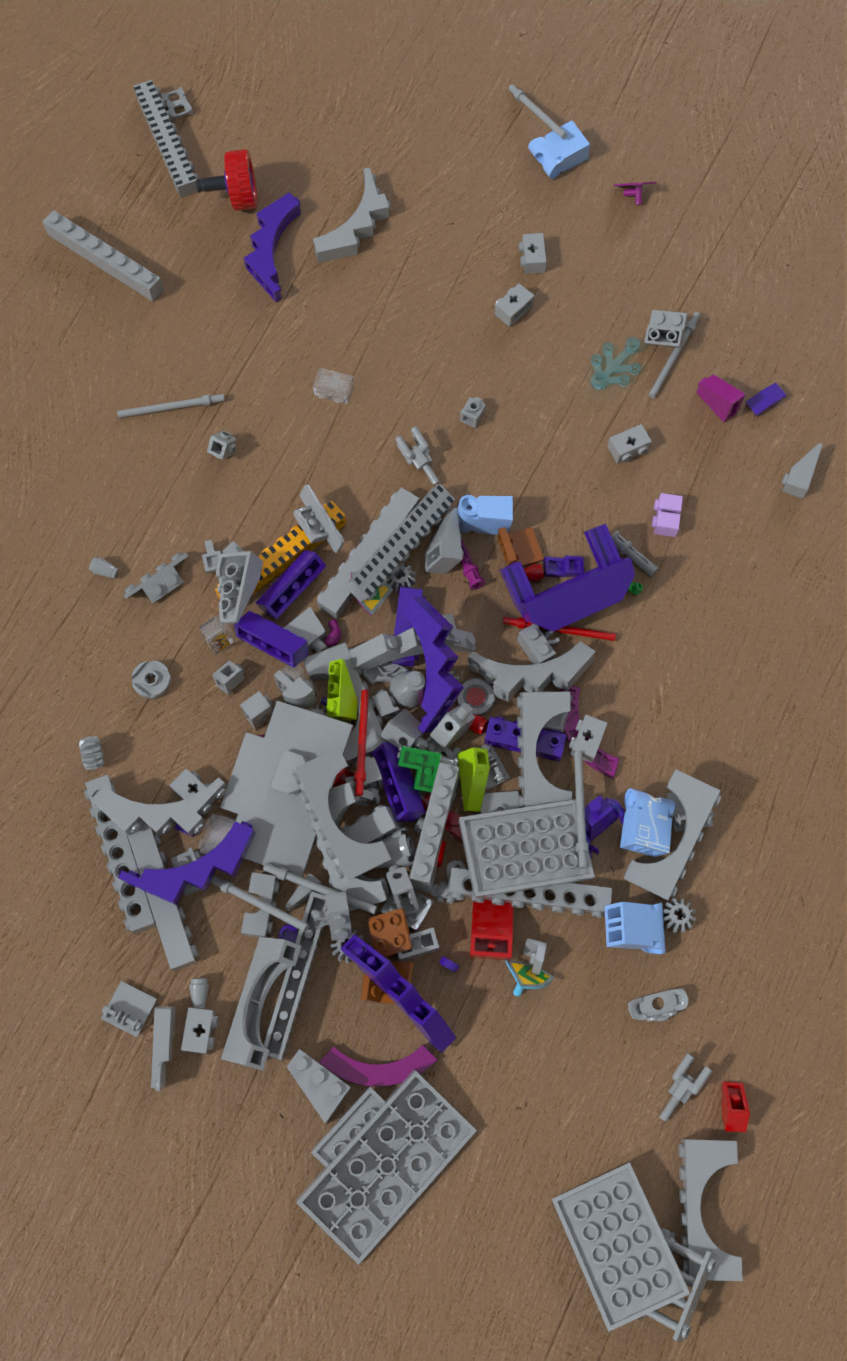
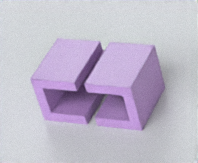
M661 493L659 499H655L653 510H656V516H653L651 527H654V534L676 537L679 530L681 515L679 513L681 512L683 496Z

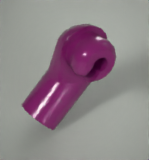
M337 620L328 622L331 632L324 640L327 647L335 646L342 637Z

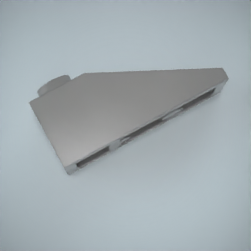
M819 443L791 468L788 474H784L781 484H784L782 492L804 498L823 444Z

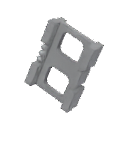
M182 87L166 94L161 93V98L165 101L172 122H175V118L187 114L194 115ZM178 94L179 100L173 102L169 100V96ZM184 106L185 112L175 113V108Z

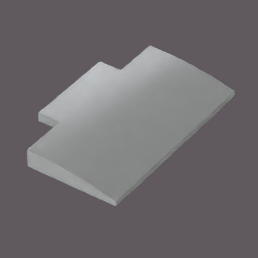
M277 701L265 737L262 738L246 732L220 806L222 809L237 813L236 822L241 824L244 821L253 826L252 829H254L256 834L244 859L262 865L268 863L279 868L284 867L289 869L291 873L301 877L304 876L317 835L312 830L309 812H307L300 796L302 791L297 795H290L271 788V784L284 750L301 755L308 761L337 748H340L344 756L353 725ZM336 776L333 779L330 788H333Z
M414 1069L385 1101L369 1086L311 1150V1153L325 1168L299 1195L296 1203L359 1265L477 1130Z

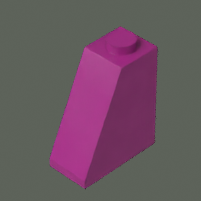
M714 374L708 378L704 377L698 383L699 386L696 393L723 422H726L738 413L745 397L743 392Z

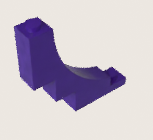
M290 192L256 213L261 229L250 235L252 247L255 251L244 257L245 268L276 303L282 299V289L278 284V274L274 266L276 245L286 227L301 215V203Z
M412 597L407 602L403 614L414 627L425 656L426 688L421 707L428 714L422 718V723L418 729L422 733L433 732L464 687L449 673L459 658L444 643L453 626L424 597Z
M235 821L225 838L208 854L196 861L170 869H145L141 878H139L140 874L129 870L128 873L121 871L118 878L127 884L177 906L187 884L206 891L216 869L235 877L256 833L252 829L253 826L244 821L240 824Z
M354 934L340 948L348 958L356 963L361 971L392 999L416 1025L429 1043L443 1053L457 1038L438 1011L423 1000L415 987L400 976L392 963Z

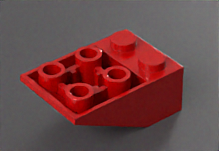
M484 900L483 903L473 902L469 958L511 960L513 940L512 903L504 902V905H494L489 900Z

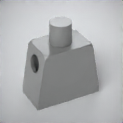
M310 607L284 627V629L289 630L291 633L307 640L309 652L315 649L319 653L328 649L323 642L327 638L326 631Z
M463 703L448 712L430 736L443 749L464 736L475 719L471 713V706Z
M406 709L391 719L380 734L382 738L398 748L402 745L426 750L429 746V743L422 738L424 733L418 729L421 723Z
M399 865L391 866L386 876L397 909L403 908L405 915L420 911L406 868ZM407 892V896L401 898L400 894Z

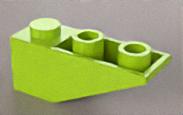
M345 660L330 661L328 669L327 717L342 722L357 720L358 700Z
M473 747L458 753L457 758L464 811L481 812L490 765L487 749Z

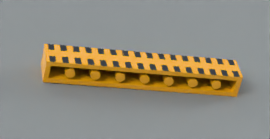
M333 501L323 504L326 513L333 521L337 530L347 524L346 515ZM300 525L294 526L286 536L278 538L274 545L265 548L258 556L263 561L260 579L251 596L286 571L305 550L312 551L325 540L311 543ZM215 588L216 594L220 599V593L218 592L217 588Z

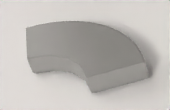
M384 663L366 671L361 670V673L373 687L378 683H391L396 674L408 669L398 664Z

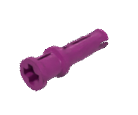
M461 537L463 560L460 562L464 568L463 575L467 577L470 583V590H477L485 585V580L481 578L478 572L479 567L473 563Z

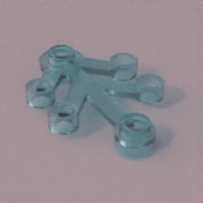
M628 338L625 349L614 361L612 357L613 345L611 343H604L602 353L605 354L606 369L603 372L601 370L602 357L599 354L592 356L591 364L594 366L595 374L592 375L590 383L593 388L601 390L606 388L608 384H619L622 387H626L629 384L630 378L628 375L623 374L620 377H609L612 373L630 372L632 375L639 374L641 366L638 363L620 365L630 354L636 353L639 350L640 341L637 338Z

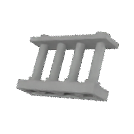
M662 1228L663 1235L671 1252L674 1251L701 1265L696 1278L681 1271L686 1284L691 1286L692 1290L688 1300L680 1298L672 1302L684 1309L679 1322L657 1310L638 1319L643 1320L644 1317L649 1316L674 1330L673 1340L683 1342L690 1334L691 1326L689 1325L708 1275L716 1267V1254L706 1251L705 1256H702L677 1243L675 1239L677 1234Z

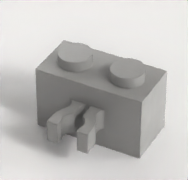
M534 624L520 631L517 641L532 664H539L555 658L556 653L551 646L557 645L560 640L559 638L548 640L554 631H547L544 636L538 626Z
M365 757L366 782H364V790H367V788L383 789L382 777L375 758ZM354 776L345 778L346 783L354 781Z
M346 892L326 894L327 911L313 912L315 929L329 925L332 941L351 938L352 931Z

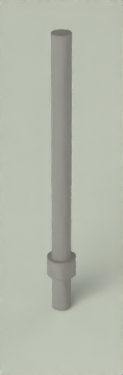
M514 85L509 86V91L514 94L516 100L525 104L562 139L567 138L568 134L529 100L521 89H517Z
M694 312L691 320L686 323V336L683 346L690 334L696 329V323L701 316L698 312ZM683 346L681 348H674L649 393L651 398L656 397Z
M208 394L202 395L201 398L120 410L117 413L118 417L122 418L197 405L208 406L211 403L225 401L224 394L213 396Z
M577 751L574 752L578 832L576 852L579 855V868L586 869L589 849L588 843H586L582 752Z
M265 863L263 867L264 871L276 875L278 879L283 881L287 879L324 895L339 892L291 873L289 869L284 867L279 868ZM346 894L349 905L372 914L376 913L377 906Z
M213 876L210 883L220 887L221 891L227 894L231 893L304 932L309 929V924L234 886V883Z

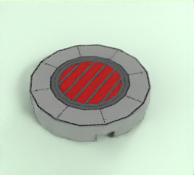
M473 678L462 684L464 688L457 697L458 706L466 703L471 706V713L473 715L487 714L492 709L495 701L492 686L487 681Z

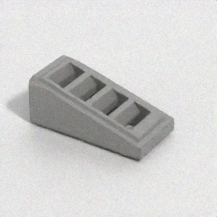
M310 873L307 874V876L305 877L306 879L323 885L320 880L315 878ZM299 885L286 903V909L291 912L309 898L311 892L316 891Z

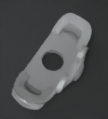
M683 988L670 989L636 998L628 1003V1010L633 1019L664 1022L673 1015H676L677 1011L683 1010L688 1006V997ZM656 997H660L664 1002L663 1007L659 1010L654 1009L652 1006V1001Z

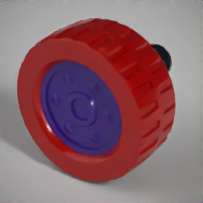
M247 149L233 150L225 153L224 175L207 177L200 180L196 179L198 193L227 190L235 211L255 209L258 206L255 173L252 159Z

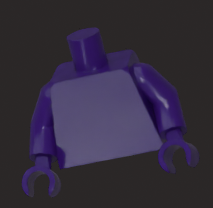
M598 796L585 807L586 842L588 843L590 858H592V851L599 854L598 848L591 845L590 842L618 820V817H620L622 824L624 822L626 811L613 798L603 799L601 796Z

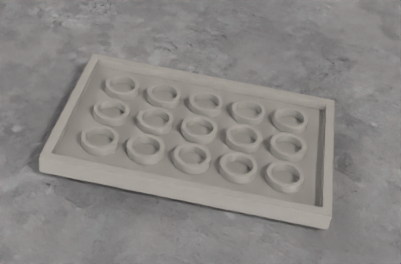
M576 799L459 817L474 898L589 880L595 877L589 852L587 853V868H579V855L576 852V843H578Z
M630 1162L552 1199L608 1332L690 1294Z

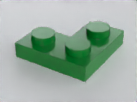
M401 746L398 766L417 769L413 789L432 792L441 753Z

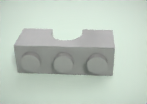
M252 872L248 893L277 907V902H274L275 894H279L280 882H278L277 877ZM262 909L256 913H244L241 934L249 937L268 938V934H272L273 922H270L272 915Z

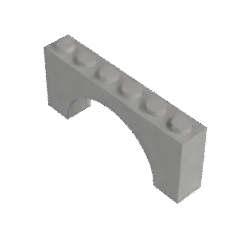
M342 643L303 659V664L312 682L315 680H329V662L338 659L345 660L358 700L359 710L357 724L350 735L344 753L345 761L349 766L357 763L361 691H369L366 682L360 679L359 675H362L361 670L354 669L352 666L349 651L352 648H347L346 643ZM369 698L365 757H372V751L383 742L390 743L380 736L383 722L380 715H376L373 710L376 708L373 698Z
M522 692L520 697H517V708H520V716L517 717V727L521 728V736H518L517 739L518 748H521V756H518V767L521 768L518 785L519 788H522V796H519V808L572 800V791L559 789L545 779L536 759V743L540 731L552 717L560 713L570 712V692Z
M337 748L292 769L293 774L291 776L296 785L299 784L301 788L300 796L311 810L309 811L313 823L316 822L319 827L317 832L321 841L326 842L328 847L326 852L330 860H334L337 866L334 869L338 878L348 881L391 860L383 841L371 844L356 842L345 836L335 825L331 817L328 805L329 789L335 776L348 766L340 748Z
M439 763L409 877L414 890L432 893L446 821L452 802L456 799L460 784V773L457 766Z
M676 769L666 788L678 797L684 808L686 825L682 840L669 856L660 861L640 863L631 860L623 876V879L666 900H669V897L673 898L678 889L675 885L678 879H683L687 870L684 866L687 860L691 861L695 854L693 847L696 842L700 843L704 832L701 830L704 824L708 825L713 814L710 811L713 806L717 807L721 796L718 795L720 790Z
M355 781L329 789V811L337 827L347 808L361 800L360 796L355 795ZM304 803L307 812L311 811L308 804ZM311 820V827L316 832L318 838L317 846L322 851L324 857L323 865L328 870L330 876L329 884L332 889L339 892L345 891L347 895L369 904L379 903L391 897L385 877L375 879L360 874L348 881H343L342 878L339 879L334 869L337 866L334 860H330L327 855L326 849L328 847L326 842L321 841L317 830H319L316 822L313 823ZM348 904L349 911L359 909Z
M259 937L223 1050L222 1060L261 1071L264 1070L269 1049L263 1045L260 1037V1018L263 1004L276 978L285 969L296 966L301 949L300 945L283 939Z
M681 1139L682 1144L678 1146L679 1157H682V1166L679 1167V1179L683 1180V1189H680L679 1194L680 1203H683L680 1223L681 1226H684V1236H681V1245L702 1256H705L706 1251L716 1254V1267L712 1273H709L707 1280L743 1281L742 1257L727 1254L712 1242L704 1228L700 1210L702 1192L709 1178L724 1166L738 1164L737 1141ZM685 1257L681 1262L682 1271L696 1278L701 1265Z

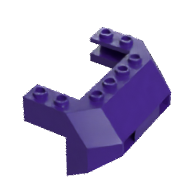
M606 524L584 532L598 567L534 595L521 562H515L499 569L515 607L526 622L549 631H556L623 600L635 576L631 557L620 558Z

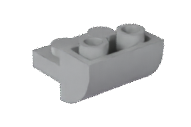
M652 310L644 343L647 345L681 348L686 336L685 328L688 314Z
M280 670L274 674L277 687L283 692L282 695L286 704L308 709L316 703L314 687L306 679L303 681L299 677L294 681L288 673L283 674Z

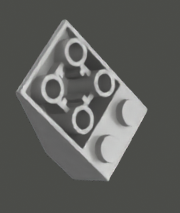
M457 508L450 511L438 523L424 554L426 572L447 574L463 560L461 533L459 531L460 518Z

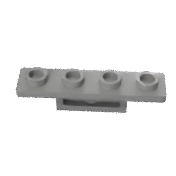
M308 484L304 485L299 496L306 507L296 509L293 513L294 517L311 543L327 539L334 552H340L345 543L342 535L338 532L323 505L317 499L315 492Z
M176 553L171 557V562L168 564L164 562L155 568L157 571L152 575L147 573L140 578V583L129 585L124 589L125 593L122 594L124 598L130 597L142 588L150 601L154 603L178 587L184 581L173 566L187 558V553Z

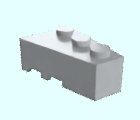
M381 805L373 809L372 814L368 816L363 815L356 819L355 824L351 826L346 825L339 830L356 842L371 844L406 826L404 822H396L391 807Z

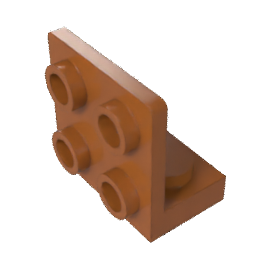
M506 527L498 529L497 540L507 566L515 562H521L522 566H527L543 561V555L532 527L512 533H507Z
M403 908L368 918L373 948L386 959L394 958L395 954L412 949L405 910Z
M390 961L400 976L411 984L413 963ZM364 973L361 1000L395 1004Z

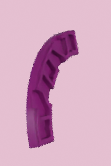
M572 686L567 691L570 692L572 700L563 732L569 744L572 737L577 738L579 733L575 729L580 719L578 699L581 688ZM586 735L584 740L588 741L589 736ZM598 747L592 763L583 761L603 775L614 778L620 759Z
M422 1045L411 1055L399 1061L379 1065L367 1064L353 1060L333 1047L321 1059L320 1063L344 1080L359 1085L380 1087L402 1083L413 1069L421 1074L430 1068L437 1059Z

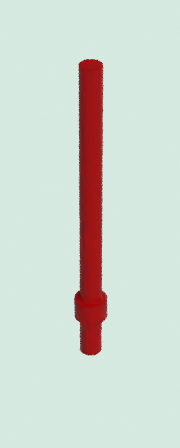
M503 617L502 624L517 626L519 629H525L532 625L522 617L518 619ZM569 626L554 631L615 641L616 637L614 633ZM538 627L540 630L549 631L544 628Z
M368 690L361 691L357 771L354 772L356 796H363L364 782H366L365 755L369 703Z

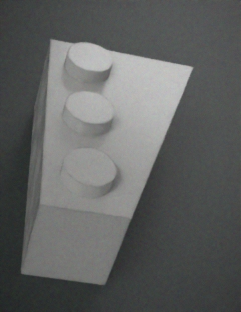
M299 1049L287 1068L324 1123L327 1124L351 1090V1087Z

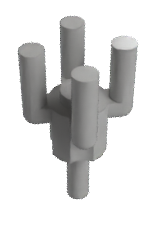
M417 426L411 429L417 445L409 449L402 436H398L395 439L397 447L407 463L414 464L418 471L424 470L433 486H435L440 481L430 467L433 460L429 455V445Z
M688 1053L672 1076L674 1083L668 1092L673 1096L659 1116L665 1122H667L680 1101L686 1104L692 1094L697 1095L712 1074V1070L706 1066L696 1080L686 1074L694 1061V1058Z

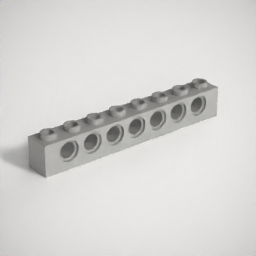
M108 775L85 783L87 789L84 790L88 801L104 786L116 793L113 781ZM91 802L90 813L92 818L97 820L98 825L95 826L97 835L102 837L104 843L101 844L103 854L107 855L109 859L107 868L109 873L114 875L115 881L112 884L115 892H119L121 900H118L121 911H125L127 918L124 919L127 930H131L133 934H138L157 927L146 892L135 887V893L132 896H127V890L134 886L118 878L121 871L127 868L140 874L127 834L112 820L104 822L106 815ZM118 832L116 839H109L111 833ZM123 850V856L115 859L116 852ZM141 906V912L138 915H133L134 907Z
M451 868L449 871L447 895L452 896L451 898L455 900H464V897L472 898L473 902L478 903L489 900L494 905H504L505 902L512 903V906L517 908H523L524 905L532 906L534 910L552 908V912L564 913V910L572 911L574 915L591 913L592 917L604 918L605 906L611 904L612 888L575 883L530 889L534 894L533 898H527L524 893L525 890L514 892L513 896H508L505 893L474 898L473 890L468 891L464 887V882H471L469 870ZM546 891L553 894V901H548L545 898ZM565 894L573 897L572 904L565 901ZM585 897H590L593 900L592 906H588L585 903Z

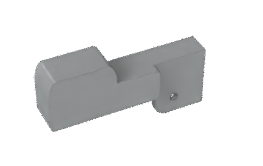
M157 1006L154 1012L151 1088H155L157 1091L166 1086L167 1062H170L172 1059V1038L175 1034V1006Z

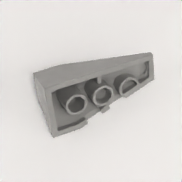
M251 551L219 555L216 577L219 578L217 590L220 593L219 615L220 623L222 624L239 622L260 579L263 561Z

